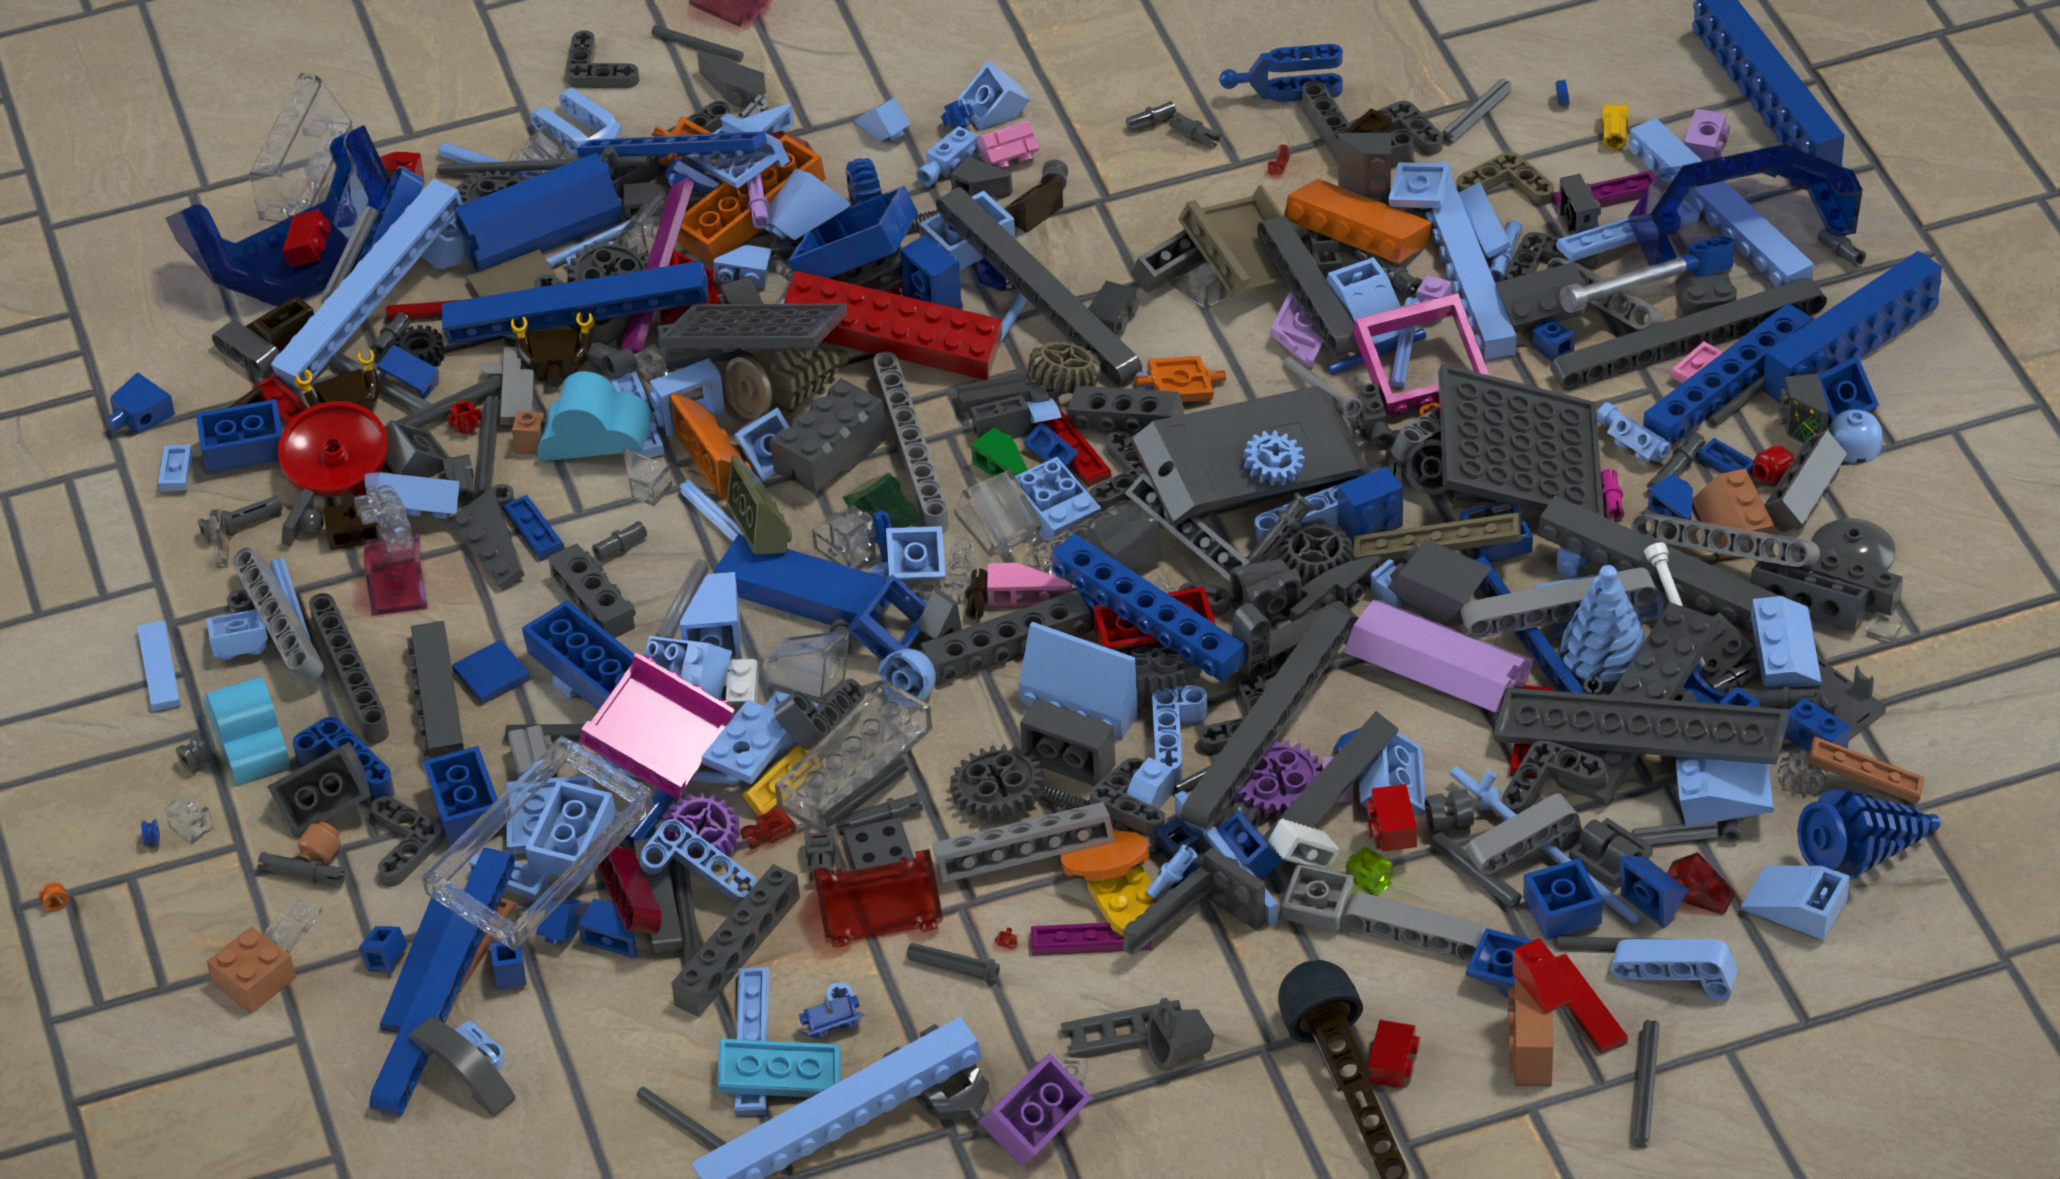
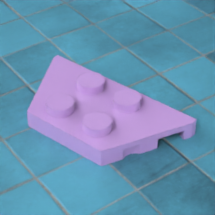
M1289 292L1271 327L1270 335L1307 367L1312 368L1324 343L1293 293Z

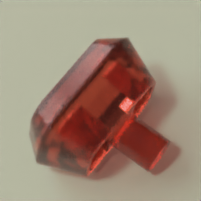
M1007 928L1006 932L1000 931L995 937V942L998 946L1007 949H1014L1018 946V939L1015 934H1012V928Z

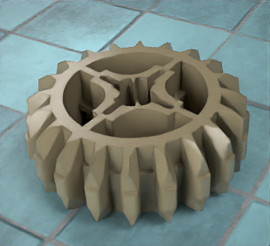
M1053 340L1052 343L1044 341L1043 344H1037L1033 348L1032 353H1030L1028 372L1030 373V378L1036 380L1038 385H1046V389L1050 388L1054 392L1060 391L1063 394H1073L1076 386L1096 387L1100 377L1101 362L1098 361V357L1093 355L1091 350H1085L1084 346L1079 347L1075 343L1070 344L1066 341L1058 342Z

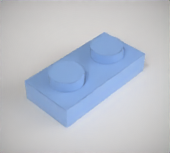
M191 444L164 445L158 480L160 491L187 490L193 454Z

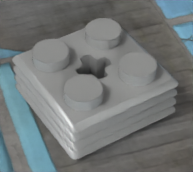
M1297 864L1281 904V918L1293 921L1294 923L1320 927L1325 930H1339L1342 915L1354 890V877L1348 874Z

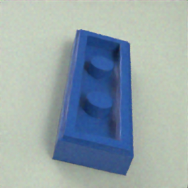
M528 495L502 505L503 512L540 562L565 549L564 543Z

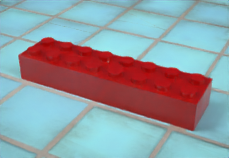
M795 271L784 304H847L848 314L823 339V342L874 354L892 352L899 360L984 380L989 378L1002 338V319L799 271Z

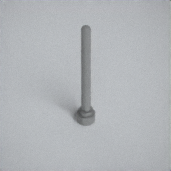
M1287 357L1284 359V366L1311 386H1318L1330 393L1338 405L1339 412L1348 419H1354L1359 416L1362 411V402L1353 395H1342L1293 358Z

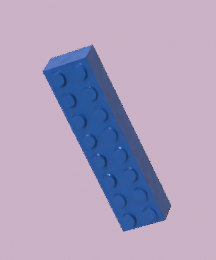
M1917 251L1766 351L1763 392L1781 404L1780 389L1785 386V377L1820 374L1855 356L1861 359L1870 351L1876 350L1891 337L1897 336L1900 331L1909 325L1915 324L1919 318L1928 312L1934 311L1939 304L1942 266L1920 251Z

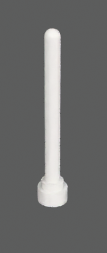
M1659 542L1648 546L1644 550L1648 563L1656 567L1669 603L1683 606L1667 565L1669 552L1666 544ZM1703 657L1699 661L1701 668L1705 665Z

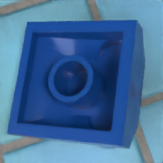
M675 154L672 155L664 173L667 177L666 181L671 186L685 178L690 179L694 182L692 191L697 193H711L722 184L718 178Z
M1486 928L1467 967L1466 976L1498 987L1500 993L1508 998L1509 987H1515L1513 950L1533 940Z

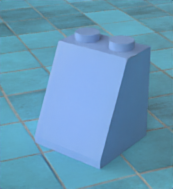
M795 168L769 205L767 212L770 223L764 229L773 236H778L783 240L786 237L796 240L847 209L851 203L811 173Z
M735 572L707 574L680 621L682 640L710 643L732 651L730 660L742 659L740 608Z

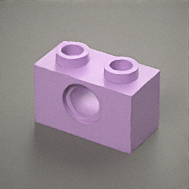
M1696 109L1684 144L1705 164L1714 167L1716 158L1721 157L1723 153L1724 142L1722 141H1727L1730 125H1726L1727 114Z

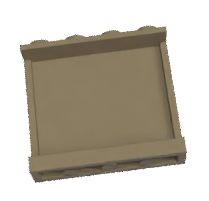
M1258 185L1253 196L1204 208H1201L1196 200L1186 203L1178 220L1232 298L1287 285L1258 237L1257 225L1259 222L1284 216L1262 185Z

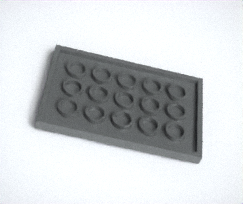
M693 304L658 338L659 347L669 348L671 352L683 351L686 348H695L697 352L709 351L711 348H721L723 352L734 351L737 348H747L749 352L760 351L763 348H772L776 352L786 351L789 348H798L802 352L812 351L848 314L847 304Z

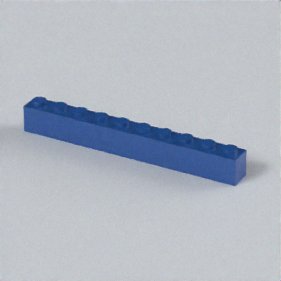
M702 261L472 299L456 300L442 303V329L448 343L455 344L515 334L511 329V321L514 319V326L522 328L524 326L522 317L527 320L526 332L578 324L576 317L579 312L582 314L581 323L589 321V313H591L594 321L707 303L708 276Z

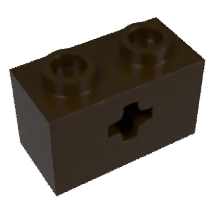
M367 500L323 508L330 551L385 541L381 515L375 517L373 512L375 513L374 509L378 507L370 508Z

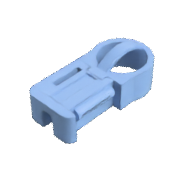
M467 1021L455 1029L483 1055L487 1054L492 1060L490 1063L497 1071L504 1066L505 1060L502 1047L494 1042L472 1021Z

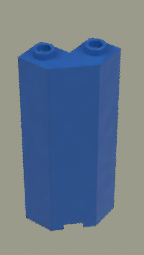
M594 153L455 207L456 226L467 242L468 259L475 271L486 269L538 249L541 253L621 222L623 204L620 197L616 194L610 177L611 170L606 161L602 162L599 155Z

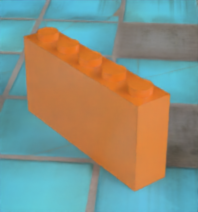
M1319 178L1289 194L1284 216L1292 223L1395 263H1400L1427 246L1432 225L1431 221L1390 207Z

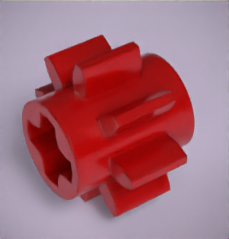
M459 401L449 408L450 414L447 415L448 425L454 426L456 433L469 434L480 427L481 411L480 408L475 409L473 402Z

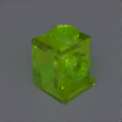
M1366 846L1357 854H1352L1346 862V874L1352 875L1354 877L1353 883L1367 891L1370 895L1378 896L1393 882V863Z

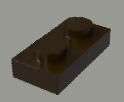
M1371 108L1343 133H1385L1392 127V118Z

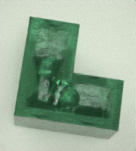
M890 472L865 481L842 497L856 521L868 517L874 526L872 516L880 510L888 513L891 528H906L919 520L915 514L913 504L905 498L899 481Z

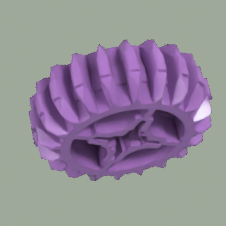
M703 792L699 795V798H694L690 793L687 801L679 798L677 805L671 804L668 813H665L663 817V823L670 819L677 820L696 834L699 833L700 837L726 856L731 857L734 848L739 844L738 837L741 833L739 818L734 815L733 807L726 808L725 799L716 802L714 794L710 799H707ZM667 830L663 833L668 841L679 839L678 834L673 830ZM696 847L687 850L688 855L693 859L703 856L701 850Z

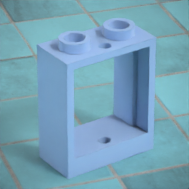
M709 358L650 381L651 393H649V399L654 407L652 415L656 422V427H661L666 436L675 433L672 410L670 411L668 402L670 395L674 393L682 395L702 387L704 398L697 400V402L702 403L708 412H712L715 417L725 414L721 374Z

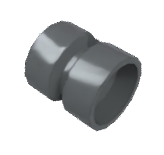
M1467 789L1450 791L1447 797L1442 793L1425 796V813L1431 833L1449 831L1452 825L1456 829L1474 825L1473 807ZM1444 807H1447L1449 816H1446Z

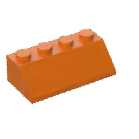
M675 393L670 395L676 437L720 499H727L731 456L737 455L741 459L737 446L735 444L731 445L725 429L718 427L714 414L708 412L702 403ZM742 460V462L752 471L750 464L747 461L744 462Z

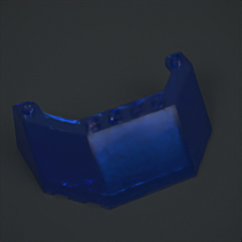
M365 125L334 138L329 145V152L336 168L326 199L298 213L302 215V213H307V211L320 210L324 217L329 220L331 231L328 233L321 260L298 267H292L282 253L293 216L237 243L221 237L209 210L203 205H192L165 219L177 243L214 284L277 307L295 296L304 300L325 290L364 208L370 206L378 211L391 179ZM357 257V259H356V261H355V263H354V265H353V267H352L350 273L353 271V269H354V267H355V264H356V262H357V260H358V257Z
M1782 144L1662 168L1628 216V221L1649 266H1653L1677 258L1667 235L1673 234L1680 229L1681 219L1677 209L1693 187L1764 173L1774 178L1779 175L1791 180L1790 184L1807 190L1826 230L1836 236L1856 234L1863 189L1853 170Z

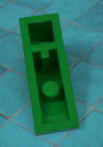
M994 427L971 444L972 463L1016 493L1010 478L1028 469L1011 436Z

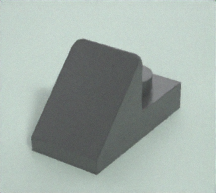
M938 588L934 590L920 617L918 628L934 639L962 630L957 601Z

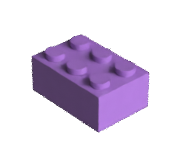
M1049 1053L1036 1063L978 1122L1022 1166L1034 1157L1092 1097L1056 1058Z

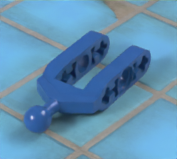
M1336 44L1276 48L1269 53H1261L1247 73H1237L1232 69L1224 70L1220 74L1219 82L1225 89H1232L1238 83H1250L1263 99L1287 102L1302 100L1301 86L1309 81H1319L1325 85L1332 98L1338 97L1343 92V79L1338 74L1325 73L1288 76L1268 80V72L1283 73L1337 68L1343 62V50Z

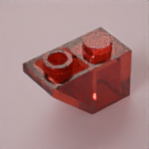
M1698 852L1674 860L1667 874L1688 889L1682 901L1683 903L1720 915L1726 913L1736 893Z

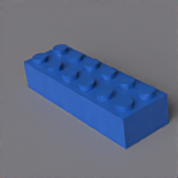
M568 600L522 627L527 652L598 711L633 662V652Z

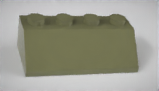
M737 455L731 456L727 508L754 554L786 553L787 542H791L792 539L791 527L785 522L784 515L779 512L777 503L772 500L769 490H766L762 481Z

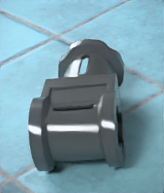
M829 829L828 832L812 834L809 831H804L806 857L808 858V866H811L809 879L817 885L829 884L835 879V871L832 868V864H835L834 855H836L834 829Z

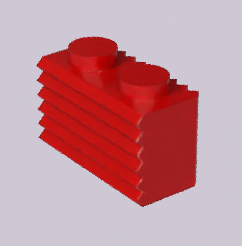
M318 209L293 216L282 251L292 267L321 260L328 233L331 231L329 220Z
M1379 1019L1368 1062V1067L1372 1074V1077L1368 1079L1370 1084L1375 1083L1376 1085L1381 1084L1382 1086L1387 1085L1388 1087L1393 1086L1394 1088L1399 1087L1402 1089L1404 1088L1406 1077L1412 1078L1415 1061L1411 1060L1412 1054L1418 1055L1421 1040L1420 1036H1416V1025Z

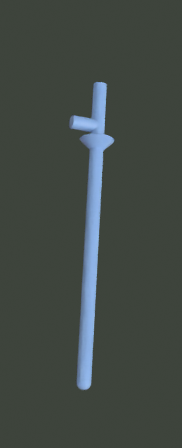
M1458 766L1451 770L1450 776L1481 800L1478 806L1479 811L1493 810L1505 821L1516 815L1499 801V788L1489 790L1497 777L1494 772L1487 770L1480 783H1477ZM1551 842L1539 847L1540 850L1558 864L1572 861ZM1588 874L1602 900L1629 923L1636 924L1639 922L1640 917L1634 910Z

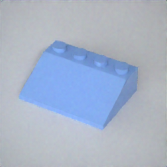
M1032 622L1029 626L1019 680L1020 703L1031 707L1035 699H1039L1073 712H1079L1090 718L1105 721L1108 724L1114 725V737L1123 739L1138 717L1135 657Z
M1675 757L1679 798L1686 827L1774 812L1768 764Z

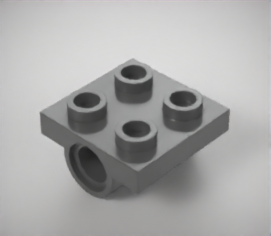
M1606 818L1601 823L1596 819L1587 823L1579 836V842L1569 850V858L1571 860L1580 858L1588 872L1614 889L1620 884L1621 857L1626 855L1649 859L1653 855L1652 846L1609 818Z

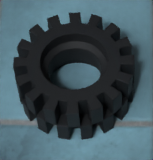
M417 325L418 329H414L411 326L408 327L409 332L403 330L401 335H397L394 342L395 346L432 366L437 365L439 367L441 365V360L443 361L445 358L442 335L438 333L437 329L431 330V326H426L423 329L422 325ZM417 348H425L423 350L414 351Z

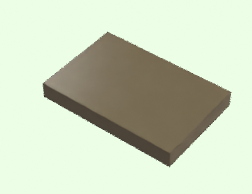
M539 249L466 275L467 282L477 298L535 288L534 282L541 275L548 274L557 277Z

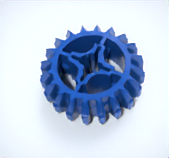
M858 158L847 163L845 173L851 206L882 194L875 166L869 158Z

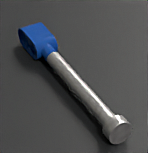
M1727 236L1712 237L1690 244L1689 255L1584 287L1578 283L1565 286L1560 290L1561 305L1565 311L1573 313L1584 309L1587 302L1688 271L1695 276H1707L1733 267L1734 240Z

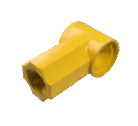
M1627 104L1602 105L1603 145L1607 146L1610 150H1619L1622 146H1626V128H1628L1629 105Z

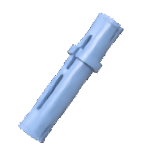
M1517 220L1508 221L1505 227V233L1511 247L1491 257L1492 264L1489 269L1495 283L1499 282V280L1500 282L1503 281L1505 272L1512 260V254L1517 245L1518 238L1523 230L1522 224Z

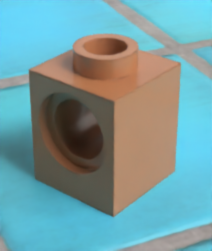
M517 411L512 428L516 453L538 454L537 449L545 424L544 412Z

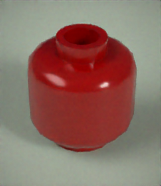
M1774 445L1755 456L1753 473L1760 482L1773 486L1779 483L1788 467L1793 463L1794 457L1786 448Z

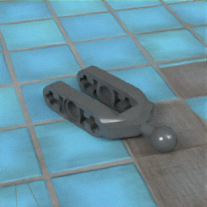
M933 1024L920 1032V1038L940 1027ZM895 1047V1048L892 1049L891 1051H889V1052H887L886 1054H884V1055H883V1058L886 1057V1056H888V1055H890V1054H892V1053H894L895 1051H897V1050H899V1049H901V1048H900V1047ZM976 1064L952 1075L964 1089L947 1099L936 1084L914 1097L928 1113L933 1116L935 1115L939 1120L971 1117L976 1122V1129L979 1135L984 1138H992L987 1130L978 1122L985 1115L980 1108L989 1092V1082L983 1077Z

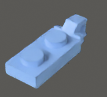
M474 854L470 859V873H472L479 855ZM515 861L514 870L505 891L536 902L550 882V876L546 873L531 870L528 865Z

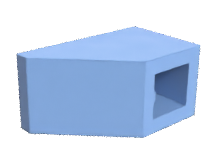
M744 245L715 258L713 281L729 283L751 277L756 288L765 289L770 271L771 249Z

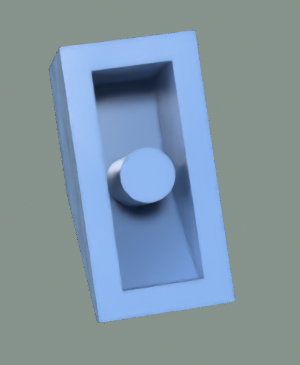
M895 98L871 109L854 120L858 126L879 141L890 138L891 141L905 134L903 129L910 125Z
M1148 757L1133 775L1126 794L1160 809L1174 792L1173 768ZM1121 809L1124 811H1133L1130 809Z

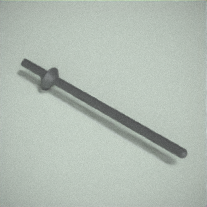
M613 146L606 147L600 155L602 162L606 161L610 170L612 167L649 166L650 163L649 156L619 157ZM581 158L440 164L437 166V172L439 174H465L474 172L486 173V171L496 172V170L500 172L553 170Z

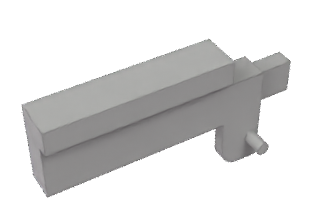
M504 347L503 363L482 362L483 375L487 377L495 375L502 377L501 425H513L517 411L533 412L534 369H521V358H517V347Z

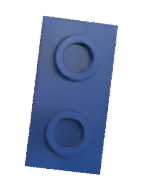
M846 995L829 1001L832 1013L829 1014L824 1003L804 1009V1013L799 1014V1019L802 1026L807 1025L808 1029L802 1030V1034L818 1038L829 1034V1028L840 1025L841 1029L857 1025V1019L865 1017L864 1013L856 1012L855 1008L860 1007L857 996L851 997Z

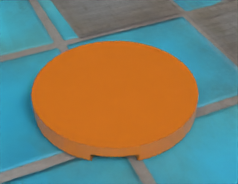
M1113 831L1115 842L1061 854L1062 869L1066 875L1070 877L1073 875L1084 876L1086 881L1118 878L1129 874V868L1138 863L1144 864L1148 860L1150 855L1148 842L1145 837L1134 832Z

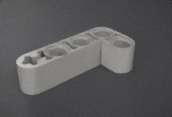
M1554 794L1474 838L1467 845L1465 852L1483 875H1490L1552 840H1555L1562 850L1572 849L1579 842V836L1582 832L1580 817L1562 794Z

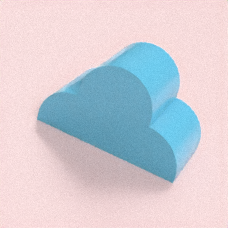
M593 372L571 374L563 383L559 400L552 403L549 407L537 449L540 461H551L642 451L652 411L648 404L638 396L630 393L616 392L612 383L599 374Z
M262 676L205 693L206 697H203L205 710L236 786L292 769L278 726L275 710Z

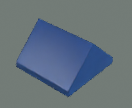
M1858 356L1818 374L1829 411V425L1843 411L1857 409L1868 412L1879 406Z
M1624 855L1620 858L1621 896L1662 928L1668 926L1686 896L1688 889L1646 857Z

